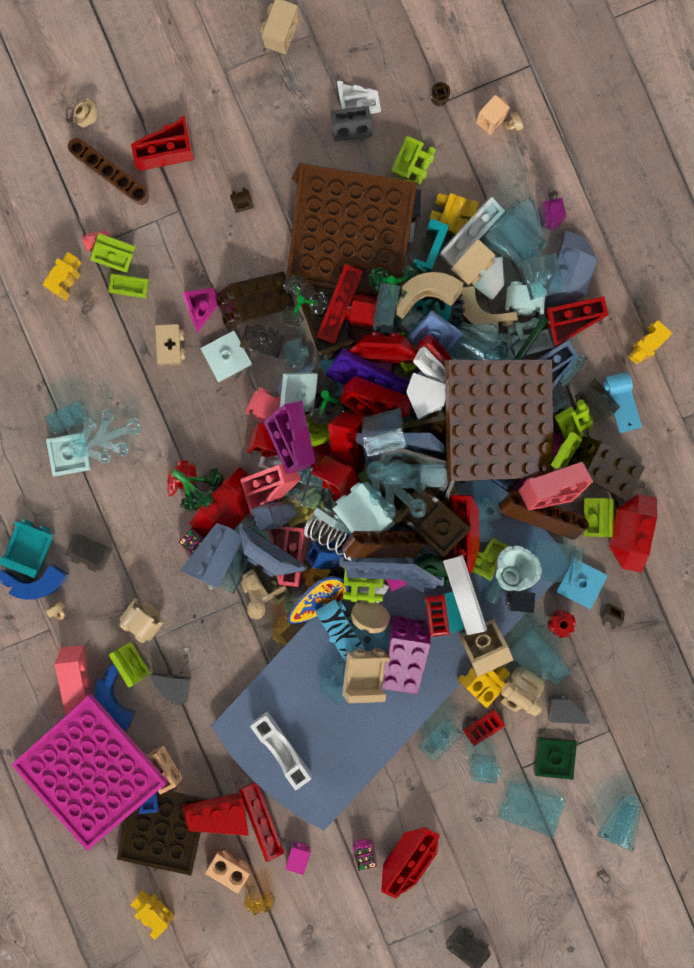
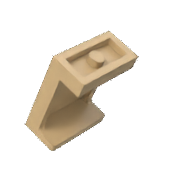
M376 648L373 651L355 649V651H347L342 696L348 703L386 701V694L382 690L385 662L390 661V656L383 649Z

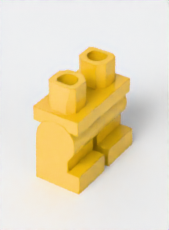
M439 193L435 205L443 207V212L439 213L432 210L428 221L430 222L431 219L449 225L447 233L455 236L476 213L480 202L470 201L452 193L449 196Z
M69 252L66 253L62 260L56 259V266L52 268L42 284L51 293L65 301L70 296L66 292L67 289L74 284L75 278L78 279L81 275L78 269L82 264L76 256Z
M659 320L651 323L646 328L649 332L648 335L640 338L639 341L631 346L634 350L627 357L634 364L641 363L643 359L651 358L655 354L654 350L658 349L671 336L672 332Z
M500 666L495 672H493L495 670L493 669L480 676H477L474 668L471 667L469 673L465 677L461 675L457 681L488 708L500 694L503 686L506 684L504 681L510 675L503 666Z
M143 889L130 905L137 911L134 917L137 920L141 918L143 925L152 929L149 935L155 940L170 925L175 915L161 901L157 900L158 896L155 893L149 896Z

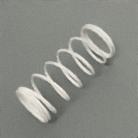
M313 515L304 528L305 536L311 537L313 541L319 540L320 545H327L329 550H335L338 555L344 554V557L352 562L353 559L347 558L344 552H337V548L346 538V532L343 540L337 546L339 538L344 532L340 533L335 548L332 549L329 548L328 544L335 538L338 530H336V533L329 541V537L334 530L332 528L328 535L327 543L322 544L320 542V539L327 533L330 527L328 525L326 531L320 537L322 529L327 523H324L321 527L318 539L312 538L318 531L322 521ZM315 519V521L313 522V524H312V526H311L310 534L307 535V530H308V528H309V525H310L311 522ZM318 520V523L312 532L313 526L315 522Z

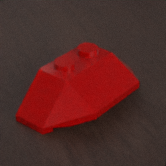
M379 332L365 335L348 350L369 362L414 364L413 360L418 353L402 334L391 333L390 336H383V333Z
M239 467L213 494L214 500L207 508L202 506L189 524L202 536H207L216 523L234 530L250 513L240 479L250 475Z
M452 494L446 504L472 528L447 553L444 559L463 555L468 572L472 573L480 549L479 509L472 495Z
M637 494L616 509L613 537H610L609 548L622 569L642 573L650 555L656 527L657 498Z
M423 827L403 834L383 863L382 893L397 899L400 897V894L417 884L438 853V840L440 838L438 833Z

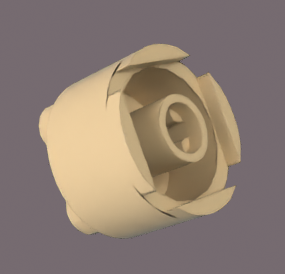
M135 598L120 617L121 622L119 626L125 631L132 632L139 642L144 643L146 640L151 641L164 624L165 619H160L161 613L145 601L142 604L138 603L139 599Z

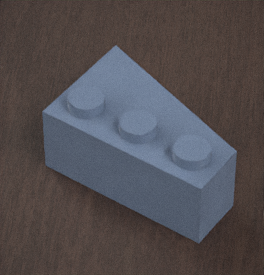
M567 340L536 360H552L553 389L579 356L570 341Z
M216 523L180 571L218 589L242 542L241 535L229 527Z

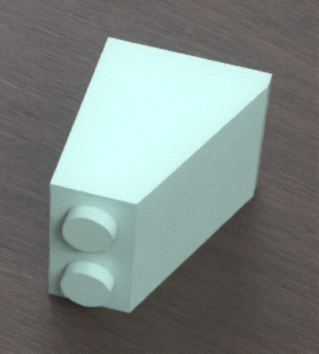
M359 482L350 489L352 493L347 497L344 495L336 501L337 506L333 508L352 533L354 531H388L396 524L394 522L396 510L368 482L362 484Z

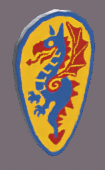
M329 576L317 581L293 605L287 617L290 624L310 621L318 617L316 610L336 599L337 601L341 600L344 602V591L348 592V586L344 585V580L340 577Z

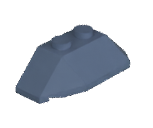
M565 230L546 289L545 305L551 307L571 304L586 296L598 258L584 236Z
M243 523L240 524L239 530L244 554L248 556L247 560L256 566L260 564L264 567L263 571L273 577V575L280 576L307 570L308 567L251 527Z

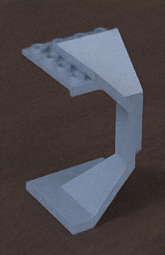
M431 433L356 434V442L362 445L364 450L369 483L384 441L447 459V447ZM395 524L388 531H402L403 527ZM340 557L339 565L346 569L347 578L403 580L423 593L425 587L435 589L436 586H443L444 584L443 577H435L416 564H410L407 558H354L351 562L344 557Z

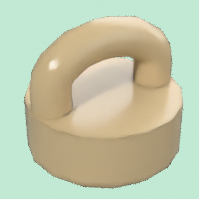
M518 112L510 113L511 118L506 120L504 127L507 130L515 128L517 132L522 130L524 127Z
M60 600L46 610V614L49 617L54 616L59 620H63L65 618V613L62 610L65 607L64 603Z

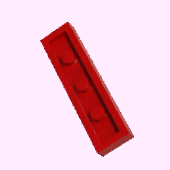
M346 264L344 265L318 332V338L335 344L346 317L348 305L352 302L363 271Z
M256 782L240 788V795L243 798L265 862H270L284 854L261 789Z

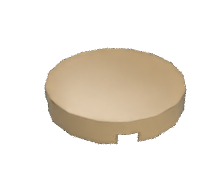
M360 601L353 607L351 619L353 624L361 630H369L368 633H380L387 628L390 615L387 609L377 602Z

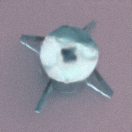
M530 197L522 203L516 200L479 239L486 247L511 259L519 269L527 264L529 258L532 260L537 258L542 253L540 250L548 245L543 236L535 203Z
M462 322L457 327V329L463 332L462 336L447 353L453 360H502L507 358L508 350L520 341V337L514 334L498 333V326L492 323L468 324Z

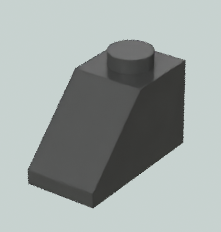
M156 672L151 674L150 679L167 701H171V704L183 705V703L188 701L191 677Z
M556 693L554 696H549L548 719L550 722L590 724V720L569 697H566V694Z

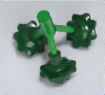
M408 265L407 269L402 270V278L395 279L394 276L388 277V270H384L381 266L371 270L372 274L368 275L370 287L379 290L380 288H386V283H389L391 286V293L383 299V307L387 308L389 312H397L396 303L401 297L399 293L395 292L396 284L399 282L407 283L410 279L420 275L418 267Z
M176 468L171 471V475L183 483L186 491L185 498L181 499L182 503L180 504V507L184 508L185 511L192 512L201 506L207 508L214 500L212 493L223 484L224 477L218 472L217 468L211 469L210 474L204 477H186ZM189 481H203L208 483L211 489L203 492ZM189 487L194 491V495L190 492Z

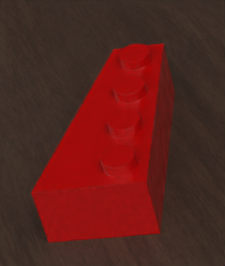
M264 422L258 423L251 431L246 453L253 454V451H257L266 458L279 456ZM325 443L313 446L315 462L308 468L313 469L325 455L330 457L331 445Z

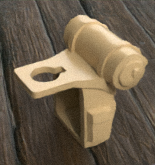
M254 569L244 574L240 582L243 592L248 593L251 601L247 611L251 619L262 618L266 611L264 603L287 590L286 586H283L267 594Z
M520 665L513 670L509 677V682L503 686L501 695L504 698L500 702L514 712L524 709L526 713L536 716L542 711L543 704L537 698L541 696L545 680L533 670ZM508 701H512L517 706L511 705Z

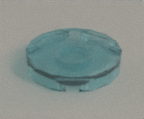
M581 353L565 375L560 378L558 384L562 387L566 386L582 368L588 357Z

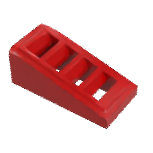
M431 334L418 342L417 351L425 346L444 367L445 360H454Z
M445 594L425 597L430 637L450 635ZM441 601L442 605L430 606V602ZM440 609H442V612H443V613L431 614V610H440ZM441 617H443V620H444V621L432 622V618H441ZM443 625H444V628H445V629L433 630V627H434V626H443Z
M492 708L466 727L463 732L471 743L476 746L506 725L495 709ZM491 717L497 722L495 726L490 720ZM486 721L491 729L488 730L483 722ZM480 725L485 733L481 734L477 726ZM472 729L479 736L477 739L470 732Z

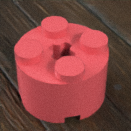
M259 388L258 391L254 392L245 413L249 415L251 412L255 414L254 419L263 422L280 408L281 396L275 398L269 395V391Z

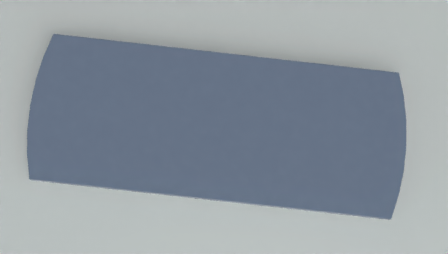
M455 481L450 495L458 492L460 495H472L479 509V552L484 553L493 537L508 546H512V548L514 546H521L524 549H528L531 551V554L535 555L534 557L538 558L541 564L540 567H542L541 577L537 583L527 588L528 592L536 593V603L570 566L562 551L546 530L506 516L500 511L499 503L509 493L493 481ZM406 527L402 529V531H415ZM427 542L415 558H407L410 564H413L417 558L424 555L433 554L443 559L444 557ZM475 572L469 573L485 623L494 619L504 637L526 612L508 610L505 600L506 594H509L510 591L500 586L496 573L491 581ZM449 580L444 586L439 588H424V593L410 584H406L394 591H391L389 587L384 594L383 602H379V604L387 609L390 615L389 624H391L393 616H403L414 620L421 619L428 622L427 610L423 599L427 596L441 595L453 590ZM348 586V592H351V586ZM347 599L343 602L347 609L344 611L347 620L351 616L353 607L358 602H351V600ZM317 617L306 622L211 726L227 751L259 787L301 819L325 830L460 685L457 679L461 675L465 677L473 666L458 636L466 632V630L462 629L450 633V635L437 638L430 637L431 645L418 695L382 689L386 694L385 702L348 703L342 696L346 662L335 644L329 641V634ZM369 636L364 637L365 643L371 641ZM267 711L312 773V779L296 791L285 777L275 756L265 744L261 743L250 727L254 720Z

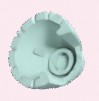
M510 546L502 550L496 562V578L500 586L507 591H521L533 586L538 582L542 574V567H540L541 564L538 558L534 557L535 555L531 554V551L521 546H514L513 548Z

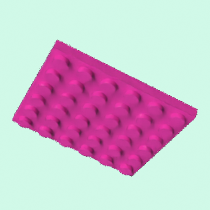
M92 694L86 697L11 764L86 851L168 782Z

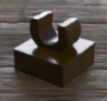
M242 188V191L238 193L232 191L230 197L235 213L254 208L249 190Z
M607 603L604 608L602 625H605L608 621L612 623L611 629H615L616 626L621 627L624 623L625 611Z

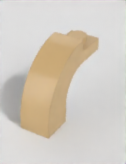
M430 272L420 274L410 279L402 287L401 297L396 303V315L403 319L412 306L424 297H436L452 306L461 294L464 283L444 273Z
M463 287L461 300H464L465 303L462 305L465 313H462V315L474 327L483 331L499 332L498 324L506 327L512 326L514 322H517V312L503 314L486 313L477 304L475 287Z

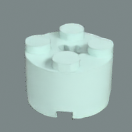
M511 282V286L507 287L505 312L509 313V310H513L520 316H535L536 312H540V315H543L546 290L542 288V284L530 283V285H522V282Z

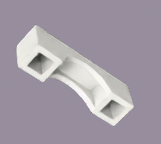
M268 711L251 723L250 727L261 743L265 744L275 756L285 777L295 791L312 779V773Z

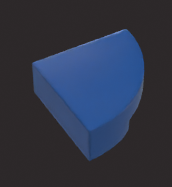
M158 792L140 806L139 814L159 812Z

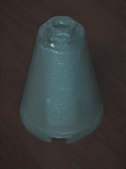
M629 794L627 797L623 796L599 829L597 836L633 852L641 811V804L638 803L639 799Z

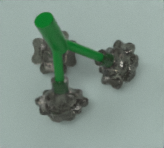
M295 273L287 276L283 287L286 288V293L297 295V305L285 307V311L281 313L283 322L287 323L290 327L300 326L301 322L304 321L302 311L299 310L302 304L308 303L313 314L322 315L324 310L328 308L329 301L325 297L324 292H315L312 297L305 299L301 293L304 290L306 281L302 275H296Z
M329 376L325 377V380L320 378L316 386V390H318L317 395L322 396L324 399L322 405H314L313 408L309 409V419L315 424L325 425L326 422L330 421V411L326 410V404L329 402L340 406L342 409L341 414L345 411L355 413L340 401L334 399L339 387L336 385L337 381L332 380Z

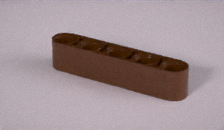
M73 138L69 141L68 150L74 158L136 204L144 205L148 202L149 193L142 184L83 140ZM78 145H82V150L78 153H75V147ZM92 157H98L96 163H89ZM113 168L111 175H105L106 169ZM127 179V186L120 187V182ZM137 191H144V195L141 198H135Z
M511 491L499 503V509L504 515L569 539H577L589 528V522L585 517L555 505L528 510L520 493L517 491Z
M354 531L342 546V550L350 558H415L427 541L415 531Z

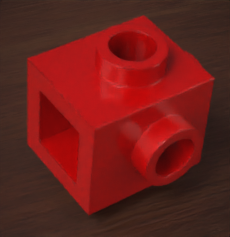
M560 609L548 615V629L555 636L565 638L571 636L570 633L575 632L576 620L570 612ZM565 621L566 627L561 628L560 623Z

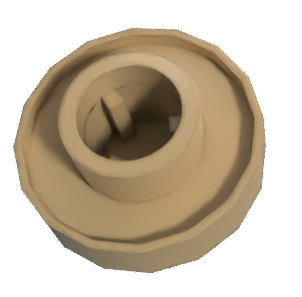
M84 99L75 107L73 121L82 128L93 124L97 119V105L90 99Z

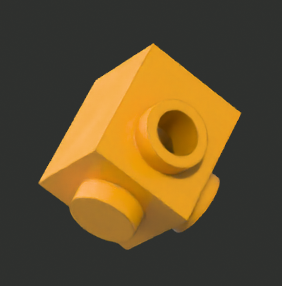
M312 566L310 569L307 568L302 578L306 580L305 585L308 586L307 589L317 581L327 577L331 569L312 568Z

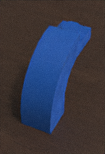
M345 533L339 538L337 546L343 540ZM347 533L345 540L337 548L338 553H343L342 546L351 534ZM313 541L305 558L312 568L333 569L340 567V557H344V554L338 555L335 550H329L327 545L322 546L319 542ZM336 541L329 543V548H335Z
M52 564L48 566L39 580L36 582H26L8 570L3 569L0 570V583L6 587H12L8 593L11 596L19 599L33 600L45 597L58 590L70 574Z
M113 663L112 666L108 665L104 676L106 678L101 676L97 679L94 695L95 699L126 732L136 711L122 706L115 698L114 684L119 671Z

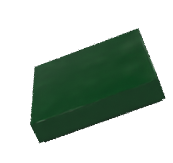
M538 737L534 775L573 780L577 741Z

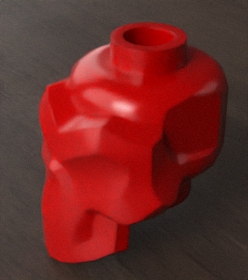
M188 460L178 461L177 465L168 472V496L172 497L177 492V489H184L183 483L171 475V471L174 468L186 477H197L195 465L189 464Z

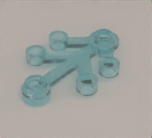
M104 410L101 414L102 421L95 437L87 440L90 431L95 428V420L87 417L83 421L84 428L79 439L73 440L70 443L69 451L76 458H82L87 455L100 460L102 463H108L111 459L108 451L103 450L99 452L91 448L100 446L117 452L120 456H125L128 454V446L125 443L116 444L109 440L127 433L131 436L138 435L141 432V424L137 419H130L124 426L105 433L109 423L113 421V413L110 410ZM110 414L111 417L109 419H105L104 415ZM91 421L93 424L92 426H87L86 423ZM135 423L136 427L130 428V424ZM81 445L83 448L77 450L76 446ZM121 447L126 448L124 452L119 451ZM105 454L108 455V458L102 459L101 456Z
M379 461L369 464L366 472L367 476L372 480V492L369 495L370 502L374 505L382 502L379 490L380 481L386 485L385 506L383 507L386 517L391 518L396 514L394 493L409 506L410 512L414 517L425 515L427 511L425 502L421 499L414 500L402 489L414 488L416 491H422L426 487L425 480L421 477L407 479L412 474L410 466L386 467ZM376 470H379V471H380L379 473L374 474V471H376ZM403 470L409 471L406 474L402 473ZM388 475H400L404 479H391ZM418 482L423 483L421 486H416ZM374 496H379L377 500L372 499ZM389 508L393 509L390 513L386 512ZM417 508L422 509L420 512H415Z

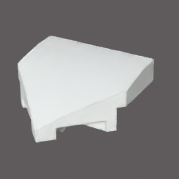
M503 256L494 258V265L488 271L484 269L480 273L482 278L474 286L491 300L495 298L505 285Z
M413 373L406 392L419 420L430 413L442 410L441 407H444L446 402L445 384Z

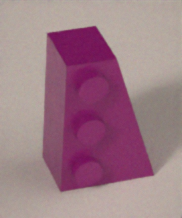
M303 401L284 404L263 421L287 474L305 470L315 462Z

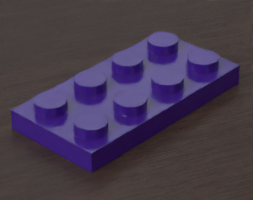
M345 349L341 350L326 373V376L344 385L357 376L403 395L407 393L406 391L410 383Z

